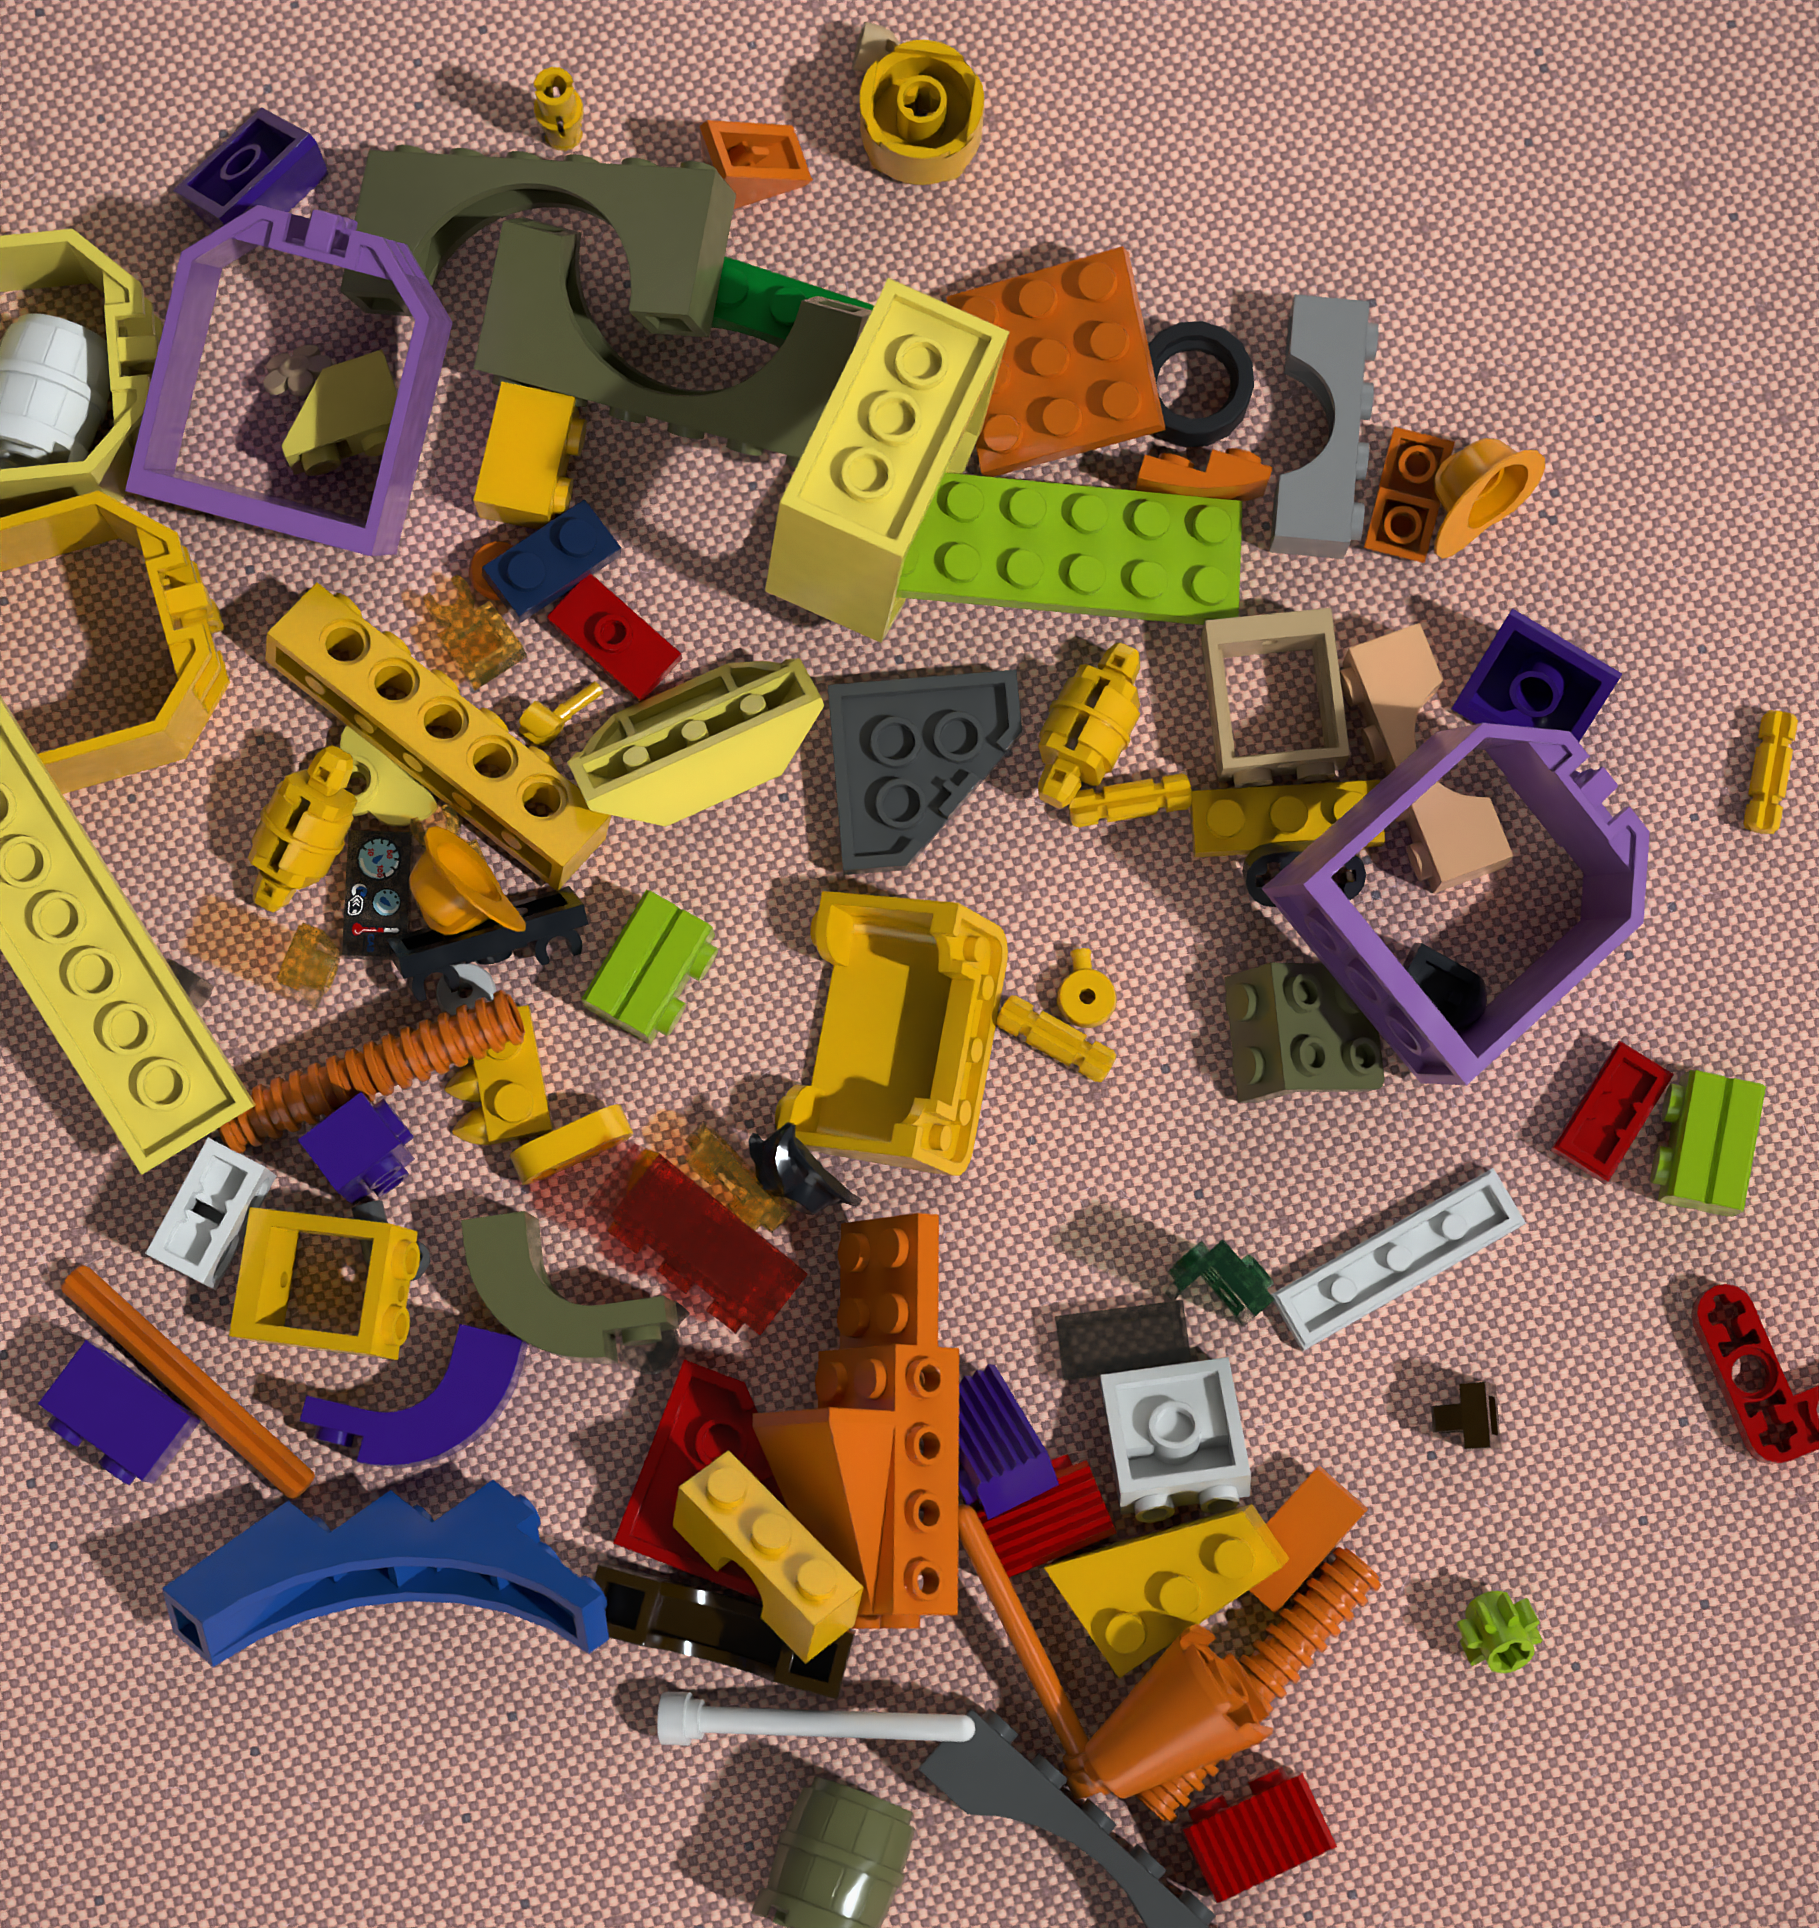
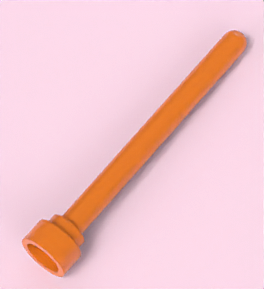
M967 1504L958 1505V1537L1066 1752L1062 1757L1065 1765L1062 1774L1067 1778L1066 1783L1075 1799L1095 1795L1100 1791L1093 1785L1083 1766V1762L1088 1759L1085 1745L1089 1739L975 1510Z

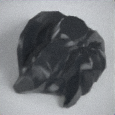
M787 1122L765 1141L756 1133L750 1135L749 1152L755 1163L757 1180L763 1186V1190H769L775 1197H782L795 1210L807 1215H814L834 1204L846 1203L855 1207L861 1204L862 1199L849 1191L832 1174L825 1170L805 1145L795 1137L796 1125L794 1123Z

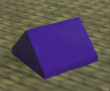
M261 107L173 191L210 229L216 231L256 205L289 212L329 173L318 143L310 133Z
M1512 608L1451 709L1475 724L1490 723L1570 731L1576 740L1580 742L1621 678L1622 673Z

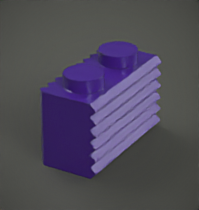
M988 1364L984 1371L976 1370L973 1376H964L962 1381L959 1382V1494L967 1505L977 1501L984 1511L986 1518L990 1520L1059 1485L1048 1452L996 1365Z

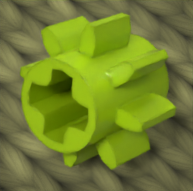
M1489 1591L1474 1598L1466 1607V1619L1459 1620L1456 1624L1462 1635L1459 1642L1470 1665L1474 1666L1486 1660L1491 1671L1496 1673H1510L1525 1666L1534 1655L1535 1649L1533 1645L1542 1643L1543 1640L1537 1629L1540 1621L1529 1599L1525 1598L1513 1604L1508 1593L1502 1591Z

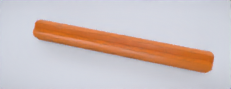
M80 1265L67 1276L61 1285L62 1292L276 1488L291 1499H296L305 1492L315 1478L314 1472L90 1267Z

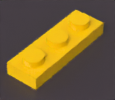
M1380 780L1192 791L1190 815L1194 858L1248 855L1256 847L1268 843L1316 840L1377 786ZM1384 830L1364 848L1382 847L1385 843Z

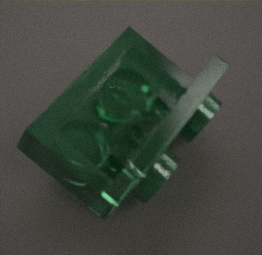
M1224 1239L1211 1250L1203 1241H1200L1168 1271L1174 1281L1165 1291V1294L1172 1302L1177 1300L1202 1278L1243 1327L1275 1300L1267 1291L1274 1283L1264 1268L1250 1254L1240 1259Z

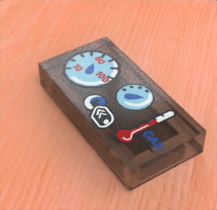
M348 830L342 956L344 959L392 960L386 939L410 933L412 892L408 880L413 869L414 835L412 832Z

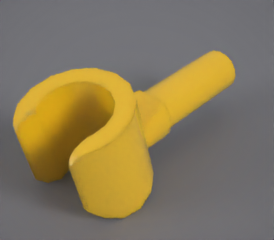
M594 681L570 699L561 703L553 712L538 700L534 701L519 719V724L521 725L519 732L538 746H549L559 736L565 722L570 720L575 713L603 695L604 692L600 685Z

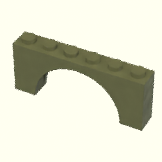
M396 145L393 151L369 150L355 221L358 222L356 231L408 245L432 286L448 259L462 244L484 227L503 217L536 208H566L584 212L612 226L621 240L627 256L631 278L629 312L651 334L709 338L736 193L721 177L716 168L697 161L682 162L680 168L660 167L651 161L640 158H625L621 164L599 163L591 157L577 154L566 155L563 161L542 160L534 154L522 151L508 152L506 158L485 157L477 151L466 148H453L449 154H433L411 145ZM347 268L344 269L340 291L363 312L413 317L392 280Z
M525 217L503 221L473 369L493 374L492 383L497 386L501 385V381L526 387L530 385L552 390L551 392L574 396L576 399L575 407H586L589 400L610 406L608 415L619 420L645 423L646 416L669 422L667 431L672 434L690 439H704L705 433L727 438L726 447L730 450L755 456L763 455L764 449L787 455L785 463L791 467H797L872 310L821 296L802 300L793 327L781 348L767 364L747 380L733 387L719 390L703 391L673 387L656 381L632 367L617 354L599 331L590 314L581 284L579 268L581 232Z

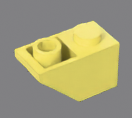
M382 349L321 370L282 444L285 458L294 475L303 472L308 476L322 475L338 468L341 465L342 459L363 452L367 456L383 455L398 392Z

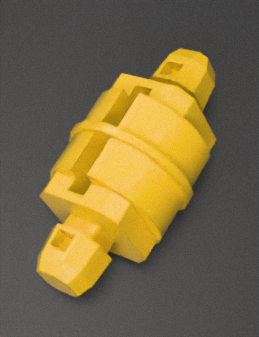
M1118 642L1106 650L1097 665L1098 668L1088 664L1079 665L1074 677L1067 679L1057 700L1052 701L1049 707V715L1039 733L1040 742L1038 744L1042 762L1046 764L1038 782V794L1043 802L1063 809L1072 802L1082 786L1081 782L1091 786H1099L1104 775L1112 772L1121 752L1127 749L1131 740L1130 735L1140 716L1138 711L1140 701L1137 688L1134 686L1140 670V655L1135 648Z
M332 745L328 746L316 754L308 769L287 775L284 781H281L276 786L269 803L260 812L261 820L251 839L253 846L247 858L252 865L260 869L252 889L253 901L267 911L276 912L289 904L297 889L301 890L318 883L329 872L336 855L345 846L344 838L354 820L352 812L358 801L352 793L343 789L347 787L353 771V758L342 749Z

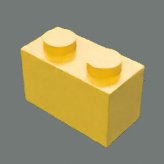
M501 381L473 499L479 518L539 530L554 520L557 514L561 515L569 509L573 491V479L565 476L570 455L580 456L582 453L587 430V420L579 418L580 414L578 407H575L576 399L574 396Z

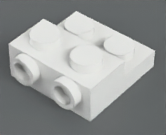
M1229 1357L1100 1375V1386L1111 1445V1461L1121 1514L1135 1513L1136 1519L1141 1522H1158L1171 1517L1175 1512L1174 1507L1200 1504L1201 1510L1206 1513H1221L1236 1508L1240 1503L1239 1498L1250 1496L1251 1472Z

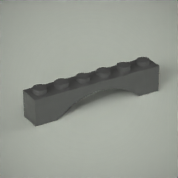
M970 1708L965 1715L970 1717L975 1724L973 1737L965 1742L941 1741L918 1766V1769L968 1815L999 1816L1032 1824L1072 1842L1100 1863L1121 1886L1143 1921L1145 1928H1209L1208 1925L1216 1917L1188 1889L1177 1898L1158 1880L1167 1870L1138 1843L1128 1853L1110 1837L1109 1834L1117 1824L1089 1798L1078 1807L1059 1789L1066 1783L1067 1778L1040 1753L1029 1762L1010 1745L1019 1734L991 1708L982 1717Z

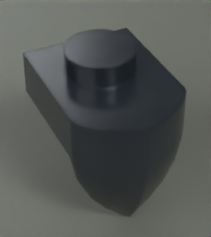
M1414 942L1402 966L1455 1031L1470 1026L1485 1013L1487 989L1484 980L1475 972L1425 944Z

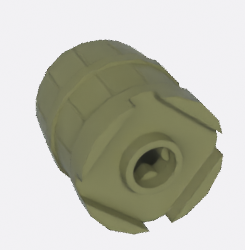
M814 1777L811 1788L803 1787L793 1807L785 1830L781 1829L777 1839L779 1846L770 1871L767 1888L760 1887L751 1913L758 1917L767 1918L771 1907L777 1909L772 1922L786 1928H881L896 1891L901 1889L905 1878L903 1871L915 1832V1828L910 1826L913 1813L852 1787L824 1778Z

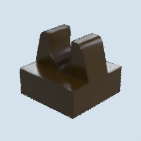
M1488 1382L1459 1384L1460 1404L1431 1406L1433 1433L1463 1432L1465 1450L1501 1449L1496 1384Z

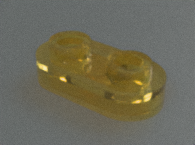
M703 1121L685 1139L692 1150L684 1157L685 1160L709 1185H712L718 1179L735 1197L728 1204L729 1208L752 1232L763 1226L773 1233L791 1216V1212L780 1198L773 1196L769 1190H763V1186L756 1178V1172L708 1123Z

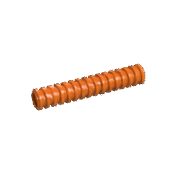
M501 989L493 994V1000L488 1001L485 997H480L475 1000V1007L469 1008L466 1004L458 1006L455 1015L451 1016L450 1013L445 1011L437 1016V1022L432 1023L428 1018L420 1021L419 1029L414 1030L412 1027L406 1026L400 1030L399 1037L389 1033L382 1037L381 1044L377 1045L373 1040L366 1042L363 1045V1051L359 1052L353 1047L345 1051L344 1058L342 1059L332 1055L326 1059L325 1066L315 1062L307 1067V1073L303 1074L302 1071L297 1069L289 1074V1080L285 1081L279 1076L271 1080L270 1087L268 1088L263 1084L256 1085L252 1088V1094L250 1095L256 1105L219 1127L218 1132L227 1148L240 1154L246 1150L248 1143L258 1147L265 1143L266 1136L276 1140L283 1136L284 1129L294 1133L302 1128V1122L306 1121L311 1126L317 1124L320 1121V1115L324 1114L328 1117L360 1092L370 1102H373L376 1093L380 1092L386 1097L394 1092V1086L399 1085L402 1089H407L412 1086V1079L418 1078L421 1082L429 1080L432 1071L436 1070L440 1075L447 1073L450 1070V1064L454 1063L459 1068L468 1064V1057L473 1056L475 1059L481 1060L487 1056L486 1050L491 1048L494 1052L499 1053L505 1049V1043L509 1041L515 1046L522 1044L525 1029L518 1008L511 995Z
M1337 1547L1332 1552L1336 1559L1331 1564L1323 1562L1319 1567L1322 1575L1317 1580L1310 1577L1305 1583L1309 1588L1304 1595L1296 1593L1293 1596L1292 1600L1295 1603L1290 1611L1283 1608L1279 1612L1282 1620L1278 1625L1275 1626L1270 1623L1265 1628L1268 1636L1263 1641L1255 1639L1251 1644L1255 1651L1249 1657L1242 1654L1238 1659V1662L1255 1684L1267 1706L1269 1714L1273 1711V1707L1270 1704L1275 1697L1283 1699L1287 1695L1284 1689L1287 1683L1290 1681L1296 1684L1301 1679L1297 1672L1302 1666L1310 1668L1314 1664L1311 1656L1316 1650L1324 1653L1328 1648L1324 1641L1330 1635L1334 1638L1338 1637L1341 1633L1338 1625L1343 1620L1346 1622L1353 1620L1355 1615L1352 1609L1356 1605L1364 1607L1367 1604L1368 1599L1365 1596L1370 1589L1377 1592L1382 1587L1379 1576L1363 1560L1347 1548ZM1233 1755L1223 1758V1760L1229 1761ZM1219 1761L1135 1794V1796L1163 1822L1168 1821L1173 1824L1178 1819V1816L1174 1813L1178 1807L1182 1805L1184 1808H1187L1192 1803L1188 1796L1195 1789L1200 1793L1205 1788L1202 1780L1207 1774L1215 1777L1219 1772L1215 1766Z

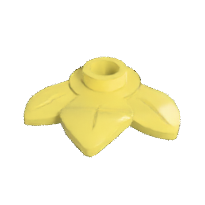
M348 725L345 727L341 734L340 749L350 754L353 758V771L350 779L358 777L367 782L365 790L358 795H354L358 802L352 812L353 816L370 813L386 825L406 826L419 823L437 811L438 805L435 799L420 782Z

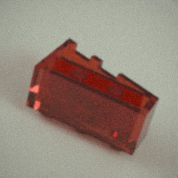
M637 1144L631 1147L587 1203L612 1223L606 1232L636 1255L644 1248L662 1263L656 1272L685 1295L694 1287L712 1302L705 1311L734 1334L744 1326L760 1336L808 1275L807 1272L664 1156Z

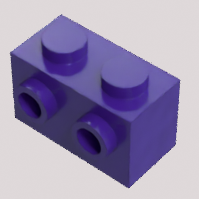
M362 1092L298 1139L333 1188L353 1206L373 1191L378 1197H381L393 1190L408 1177L409 1173L405 1167L415 1160L405 1146L414 1136L393 1108L388 1105L384 1098L373 1105Z
M88 1340L84 1341L38 1403V1405L53 1415L46 1424L50 1429L76 1447H79L82 1441L86 1439L105 1453L98 1462L99 1465L129 1486L136 1477L143 1482L154 1484L201 1421L100 1345Z

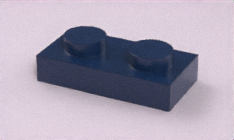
M584 499L482 567V576L513 618L520 624L574 588L585 577L595 574L619 558L622 548Z

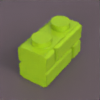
M646 889L581 1000L585 1008L650 1045L658 1032L669 1036L686 1007V1003L678 998L690 977L700 982L708 972L718 953V948L710 944L715 937L713 927Z
M1689 1070L1680 1077L1679 1085L1669 1084L1662 1108V1121L1672 1123L1668 1146L1659 1145L1657 1147L1650 1177L1651 1183L1660 1185L1659 1202L1726 1217H1734L1744 1212L1766 1090L1765 1085L1737 1078H1726L1722 1075L1699 1070Z

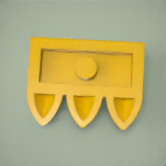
M529 1005L517 1007L525 1029L522 1044L515 1046L509 1041L505 1043V1049L499 1053L494 1052L491 1048L486 1050L487 1056L481 1060H477L473 1056L468 1057V1060H474V1064L458 1071L444 1087L445 1092L457 1099L472 1103H482V1106L464 1115L452 1129V1133L466 1142L477 1145H493L543 1135L553 1131Z

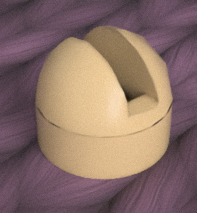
M865 21L858 38L852 70L866 73L876 60L878 62L884 56L894 51V47L900 45L894 33L883 26Z

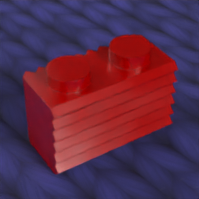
M1069 1454L1051 1460L1059 1485L990 1520L986 1518L979 1503L975 1501L976 1505L972 1506V1508L975 1510L1008 1578L1116 1534L1115 1527L1087 1460L1073 1465Z
M1282 1765L1249 1780L1247 1784L1252 1792L1249 1795L1228 1804L1224 1795L1220 1794L1187 1810L1192 1822L1179 1828L1209 1894L1215 1903H1221L1337 1847L1302 1772L1297 1771L1287 1776Z

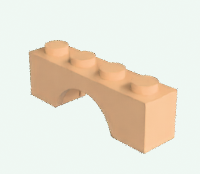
M1420 623L1350 647L1342 662L1344 669L1339 671L1341 688L1350 706L1358 704L1367 727L1361 729L1366 752L1373 764L1382 763L1387 776L1417 750L1415 723L1418 712L1436 694L1443 682ZM1437 781L1395 819L1397 823L1405 821L1413 844L1407 846L1411 866L1420 881L1428 879L1433 894L1501 870L1513 858V853L1490 797L1463 795L1446 788Z

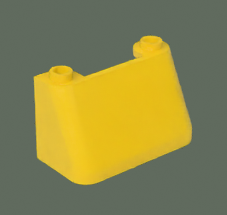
M822 891L819 910L816 911L811 921L810 936L820 956L825 961L833 964L813 1077L811 1086L794 1085L789 1089L786 1096L779 1100L775 1111L776 1128L778 1130L787 1122L794 1123L796 1125L795 1137L812 1152L934 1174L960 1176L966 1171L971 1161L1007 967L1008 945L1005 933L999 925L957 902Z

